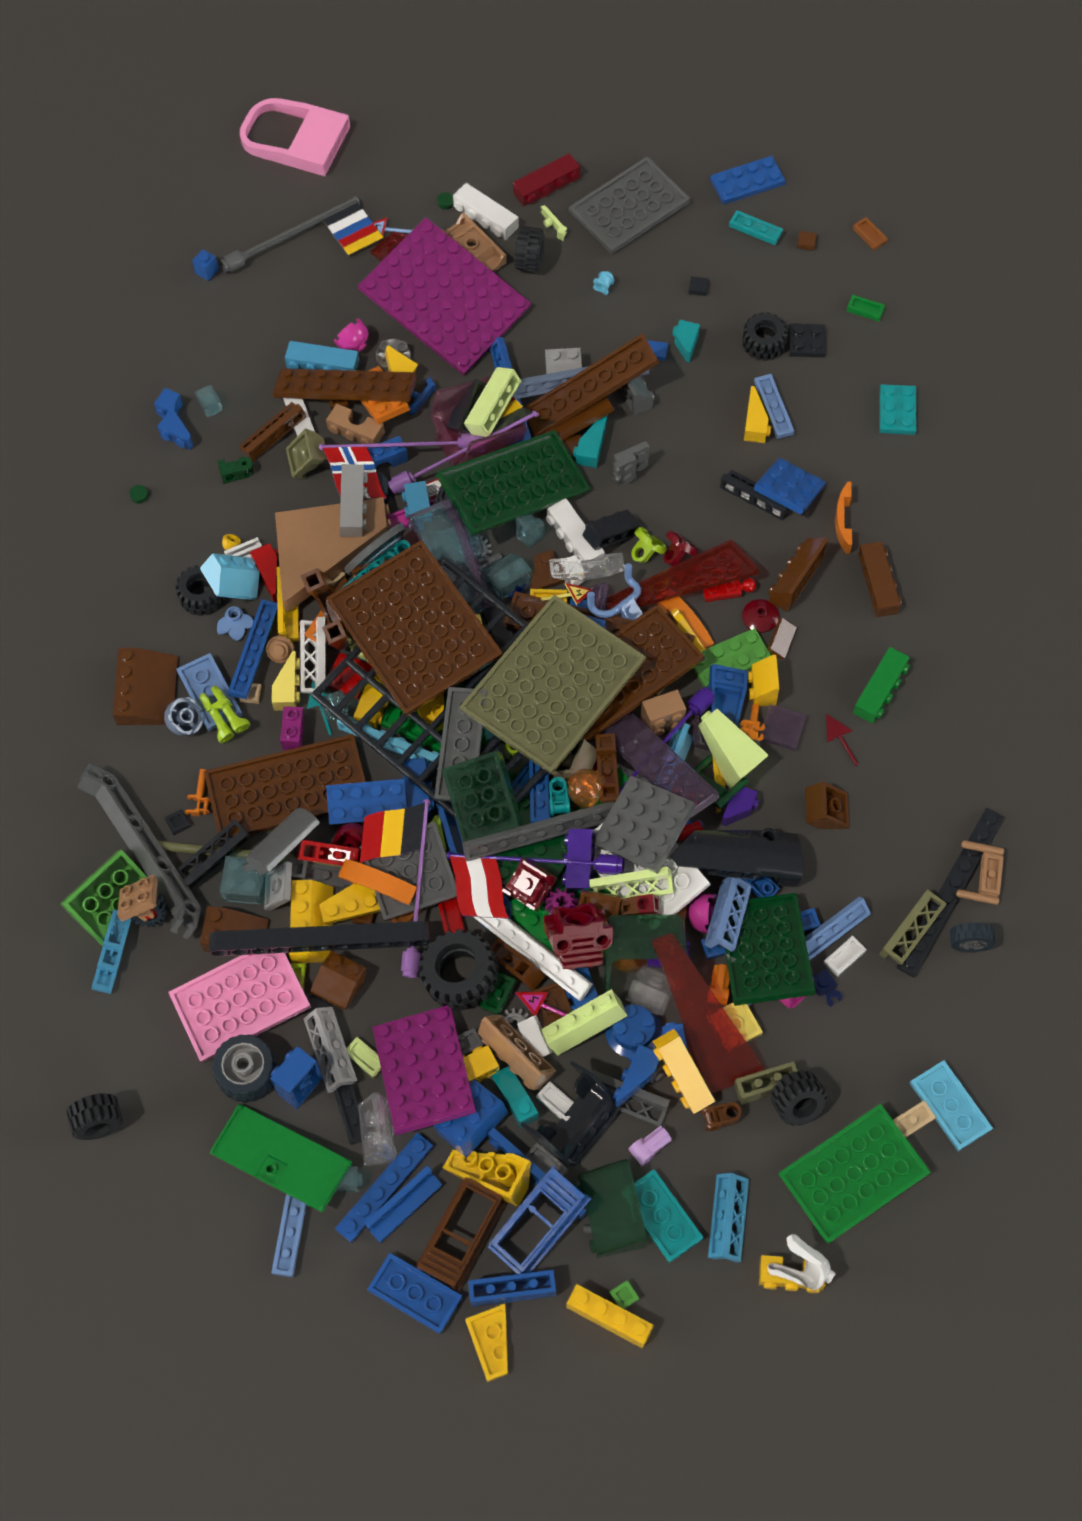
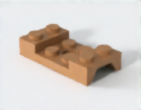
M464 212L460 215L455 225L447 230L441 229L492 272L507 264L506 254ZM469 243H475V244H476L475 246H472V247H471V246H468Z

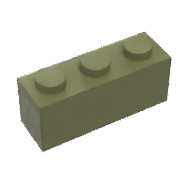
M794 1061L735 1079L734 1088L740 1105L770 1096L773 1091L772 1088L774 1085H777L780 1079L784 1078L783 1076L789 1075L794 1071L798 1072Z

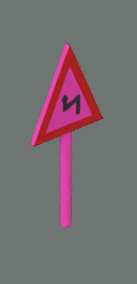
M515 992L534 1016L537 1015L541 1007L563 1017L567 1015V1013L543 1003L549 992Z

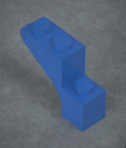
M164 388L154 402L156 413L163 418L157 426L160 436L166 441L170 440L176 443L181 448L185 447L191 450L193 442L191 441L190 433L178 417V412L183 405L181 396L172 390Z

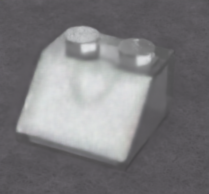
M643 964L632 981L626 1000L631 1002V1004L648 1009L653 1014L663 1016L673 998L680 979Z

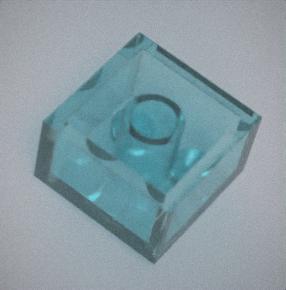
M226 856L219 892L222 900L262 905L266 873L259 875L256 870L246 873L241 867L247 862L245 858Z

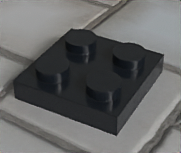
M790 323L789 356L824 358L825 324Z

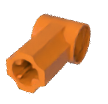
M714 965L707 1003L727 1006L729 995L727 965Z

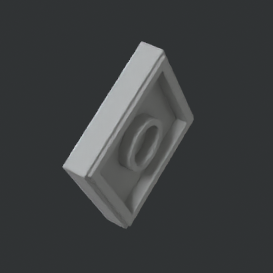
M284 862L266 873L264 910L272 911L290 901L292 863Z

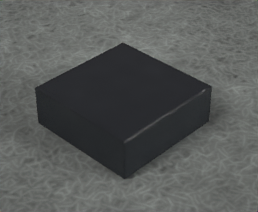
M691 276L689 294L706 296L708 278Z
M182 809L165 817V821L173 835L191 827Z

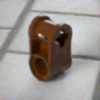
M735 1102L709 1106L700 1111L704 1115L706 1122L705 1130L707 1132L737 1124L741 1119L742 1113L740 1105ZM729 1110H735L738 1115L731 1118L726 1113Z

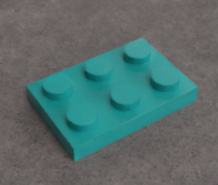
M880 384L879 433L915 435L916 386Z

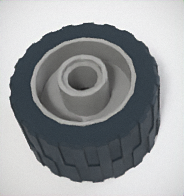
M241 1034L224 1041L216 1050L212 1061V1071L220 1089L227 1097L237 1102L248 1103L265 1097L272 1090L273 1083L270 1078L272 1077V1071L277 1067V1063L265 1041L263 1042L259 1037L249 1034Z

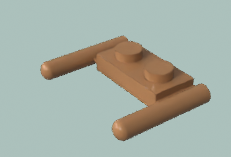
M966 840L962 841L961 846L963 848L981 851L983 854L978 893L959 889L956 892L957 897L998 905L1004 848Z

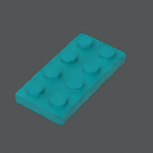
M655 1169L620 1192L623 1200L668 1263H671L704 1239Z

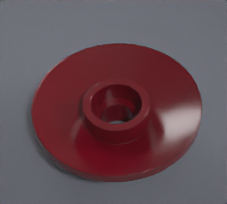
M756 599L746 604L742 611V620L748 629L755 628L758 633H765L776 627L779 620V612L770 601Z

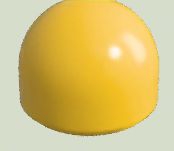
M226 534L223 536L222 546L225 550L241 544V539L236 535Z

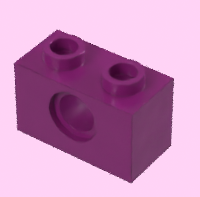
M284 706L280 736L283 751L302 747L305 724L303 707Z

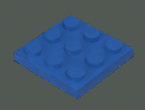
M779 458L755 484L754 490L801 515L824 489L826 482Z

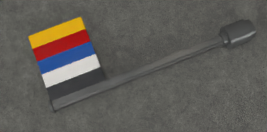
M353 196L352 199L244 252L235 250L223 256L220 260V265L225 273L233 272L245 266L246 259L321 222L326 225L348 257L384 240V237L359 205L358 197Z

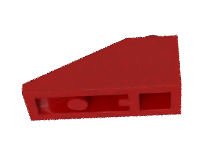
M269 543L250 551V555L260 571L259 575L273 602L277 603V567H280L278 562L279 554L277 549H273Z
M303 839L296 846L294 858L343 866L345 859L357 862L359 848Z

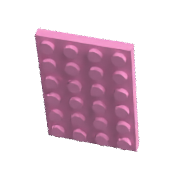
M285 953L241 955L168 992L201 1063L213 1058L216 1050L229 1038L241 1034L256 1036L311 1008Z

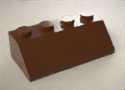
M807 538L803 544H799L796 549L797 554L794 558L791 557L789 559L787 569L781 571L777 584H773L768 592L771 603L789 612L824 559L828 543L827 538Z

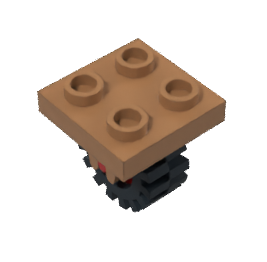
M154 874L120 889L118 918L122 922L131 918L132 921L135 920V924L141 923V927H144L145 924H147V927H151V924L155 927L165 919L166 900L163 899L162 895L158 897V879Z

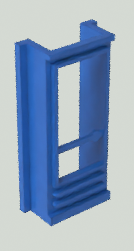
M552 1166L489 1243L488 1248L517 1274L531 1273L591 1201V1198L586 1193H582L562 1176L555 1166ZM542 1193L564 1211L554 1225L532 1206ZM530 1210L551 1229L525 1261L520 1264L500 1244L525 1213Z

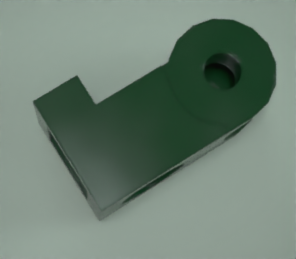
M241 457L237 461L225 463L224 459L217 461L223 484L245 479L253 475V464L248 457Z

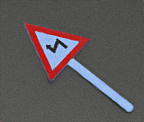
M388 218L373 222L383 237L385 231L410 233L412 231L386 228Z

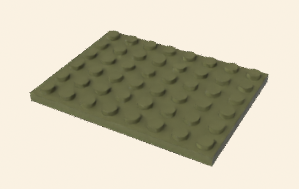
M553 595L460 705L459 709L552 775L644 663L646 656L556 595ZM480 689L487 690L486 696L482 697V693L477 692ZM483 700H485V707L481 705Z

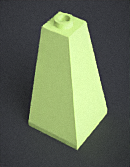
M718 709L712 713L709 710L701 717L703 721L698 726L727 786L731 789L738 781L758 766L768 754Z

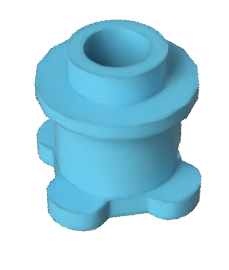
M601 271L599 278L593 280V288L607 295L609 293V286L615 281L613 275L608 271Z

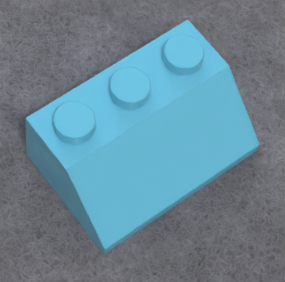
M212 553L200 567L216 596L250 600L257 599L260 571L253 559Z

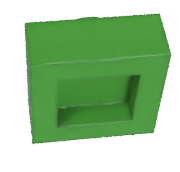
M628 1280L610 1291V1295L617 1306L623 1309L639 1300Z

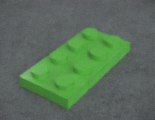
M754 628L702 651L701 653L705 656V660L695 666L693 670L702 686L708 688L709 672L712 664L750 671L752 664L771 656V654L767 651L764 642Z

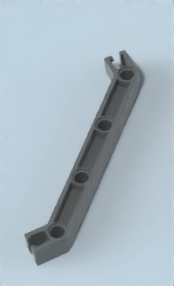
M89 763L80 777L77 788L97 798L147 877L154 874L158 879L157 892L166 900V906L174 917L170 931L177 934L181 924L185 925L186 932L183 934V937L188 939L197 927L201 912L198 901L116 777Z

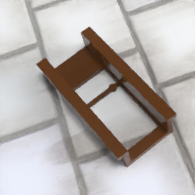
M465 1177L415 1268L449 1284L452 1290L459 1293L507 1202L503 1201V1196ZM467 1189L493 1201L472 1243L468 1239H463L446 1230ZM443 1233L463 1242L465 1246H470L462 1261L436 1248Z

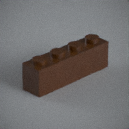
M882 541L860 545L858 556L876 617L898 614L899 608L902 606L901 596L897 595L896 592L897 582L891 575L893 570L892 565L888 564L887 549L883 547Z

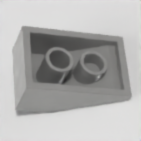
M580 348L545 350L546 374L582 368Z

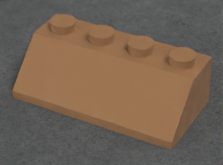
M501 1014L486 1016L482 1019L478 1034L482 1037V1042L486 1046L491 1047L495 1051V1055L509 1065L511 1072L519 1075L524 1080L523 1083L527 1088L531 1090L541 1089L556 1070Z

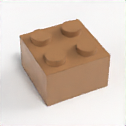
M678 690L642 701L641 720L649 737H658L669 730H673L686 716V707Z

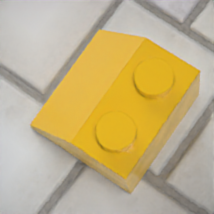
M771 655L752 664L751 671H748V683L752 685V688H749V699L753 700V704L776 706L779 693L776 655Z

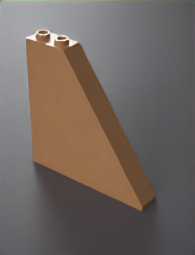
M383 497L363 500V503H367L366 514H363V519H366V530H362V537L340 536V504L275 513L282 601L285 612L292 610L311 596L305 588L301 575L319 568L332 580L343 572L346 565L362 550L391 529V521L386 516L390 515L389 505L384 503Z

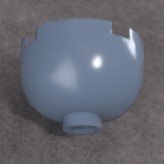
M189 697L178 698L172 701L164 713V721L168 729L174 734L181 736L197 732L203 724L204 717L201 718V706L197 701Z

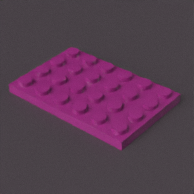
M448 1005L372 1027L396 1136L476 1113L452 1009Z

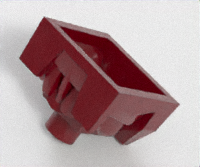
M522 858L517 870L502 891L538 912L558 877L530 860Z

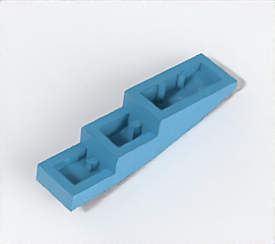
M117 910L112 912L91 988L92 990L111 994L131 923V918L122 922L118 918Z

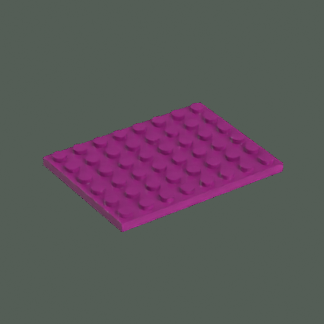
M426 217L371 271L357 288L463 376L490 349L496 338L502 337L531 306L527 299Z

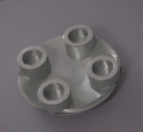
M398 339L384 340L376 350L377 363L385 371H389L385 357V350L388 345L411 359L407 343Z

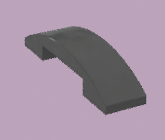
M288 858V862L292 863L291 879L314 880L340 889H345L353 884L338 878L341 868Z

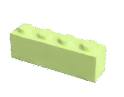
M499 367L495 369L464 422L472 435L490 436L521 382L514 369Z
M611 989L541 1030L548 1046L558 1056L628 1015L621 1000Z

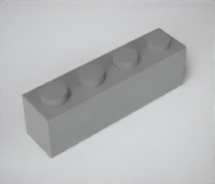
M342 464L340 536L362 537V530H366V519H363V514H366L367 503H363V498L367 499V488L364 487V483H367V472H364V465Z

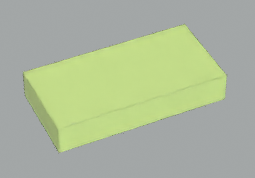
M356 1037L346 1048L349 1058L374 1079L381 1072L378 1054Z

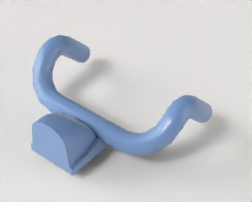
M630 563L625 564L624 576L628 585L634 589V592L614 608L606 611L596 608L595 593L588 592L587 606L593 615L599 618H609L621 612L622 618L635 620L643 614L635 602L641 594V587L632 578V565Z

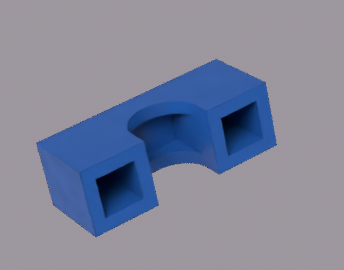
M398 436L382 443H403V441ZM405 446L367 448L375 468L384 462H389L391 467L408 462Z

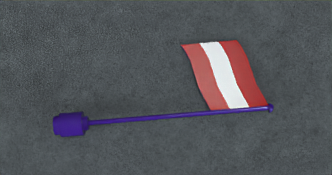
M449 851L446 856L448 859H451L454 870L457 902L462 916L509 919L504 905L502 878L497 860L520 861L523 857L485 856L466 862L464 854H452ZM599 854V858H595V862L526 858L531 862L594 865L595 870H598L599 874L618 875L624 872L625 867L624 857L612 854Z

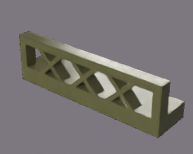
M927 889L879 955L884 959L890 956L902 965L947 903ZM930 899L940 905L937 911L928 910L927 903ZM926 915L927 924L925 926H917V916ZM915 930L916 939L906 941L905 932ZM895 946H904L905 954L902 958L892 951Z

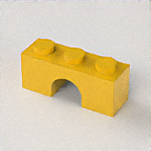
M761 1255L759 1285H764L765 1289L785 1287L787 1291H798V1288L807 1289L806 1292L819 1293V1290L824 1289L825 1282L819 1289L812 1290L791 1280L769 1274L768 1264L777 1263L783 1265V1257ZM805 1259L803 1260V1263H802V1272L804 1271L805 1266H806V1260H805Z

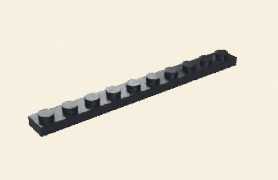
M986 808L968 841L989 845L1004 816ZM963 848L937 894V897L947 903L903 964L900 965L898 963L896 969L913 978L915 977L959 898L956 895L957 890L965 888L983 852ZM933 901L929 911H937L940 905ZM926 916L924 917L920 926H925L927 924Z

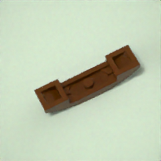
M615 733L596 734L600 803L616 802L619 796Z

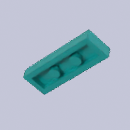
M736 210L729 222V227L773 245H776L783 232V229L738 210Z

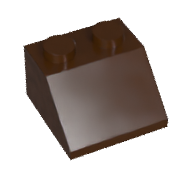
M824 781L805 787L807 824L818 829L849 828L848 792Z
M331 951L322 963L310 993L346 1010L365 982L366 968Z

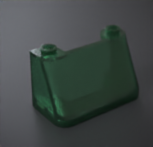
M619 1160L578 1174V1179H575L577 1189L582 1191V1193H586L591 1198V1201L586 1205L593 1239L589 1241L591 1253H596V1258H602L646 1248L647 1236L629 1160Z

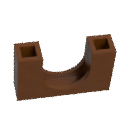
M319 568L301 575L307 592L316 599L323 612L327 625L322 628L329 645L342 650L355 644L342 621L337 617L326 600L328 596L335 593L329 576Z

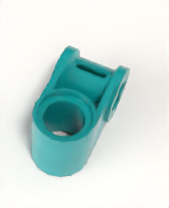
M555 777L549 783L551 816L560 813H570L567 783L563 778ZM556 787H561V788H562V790H560V791H556V790H554V789H555Z

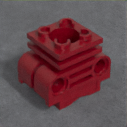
M584 903L576 907L560 906L553 907L552 915L543 916L544 932L563 969L573 970L579 967H594L603 964L601 959L603 953L601 950L611 946L613 927L608 924L603 915L602 908L595 909L593 903Z

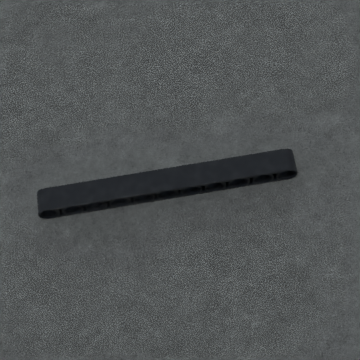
M426 921L215 931L209 934V954L212 956L425 946L430 942L429 923Z

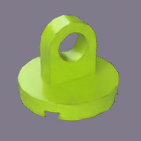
M638 527L634 532L639 541L632 549L631 555L633 560L645 563L655 551L664 554L667 550L666 545L659 538L648 534V530ZM641 549H643L644 555L641 558H639L638 553Z

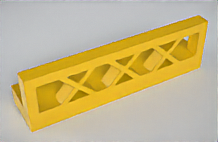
M277 567L278 634L290 638L292 642L300 641L299 604L292 610L285 612L282 601L280 567Z

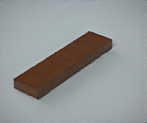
M605 396L550 431L555 430L561 441L615 410Z

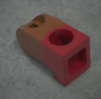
M653 893L632 896L620 901L622 917L660 915L659 897Z

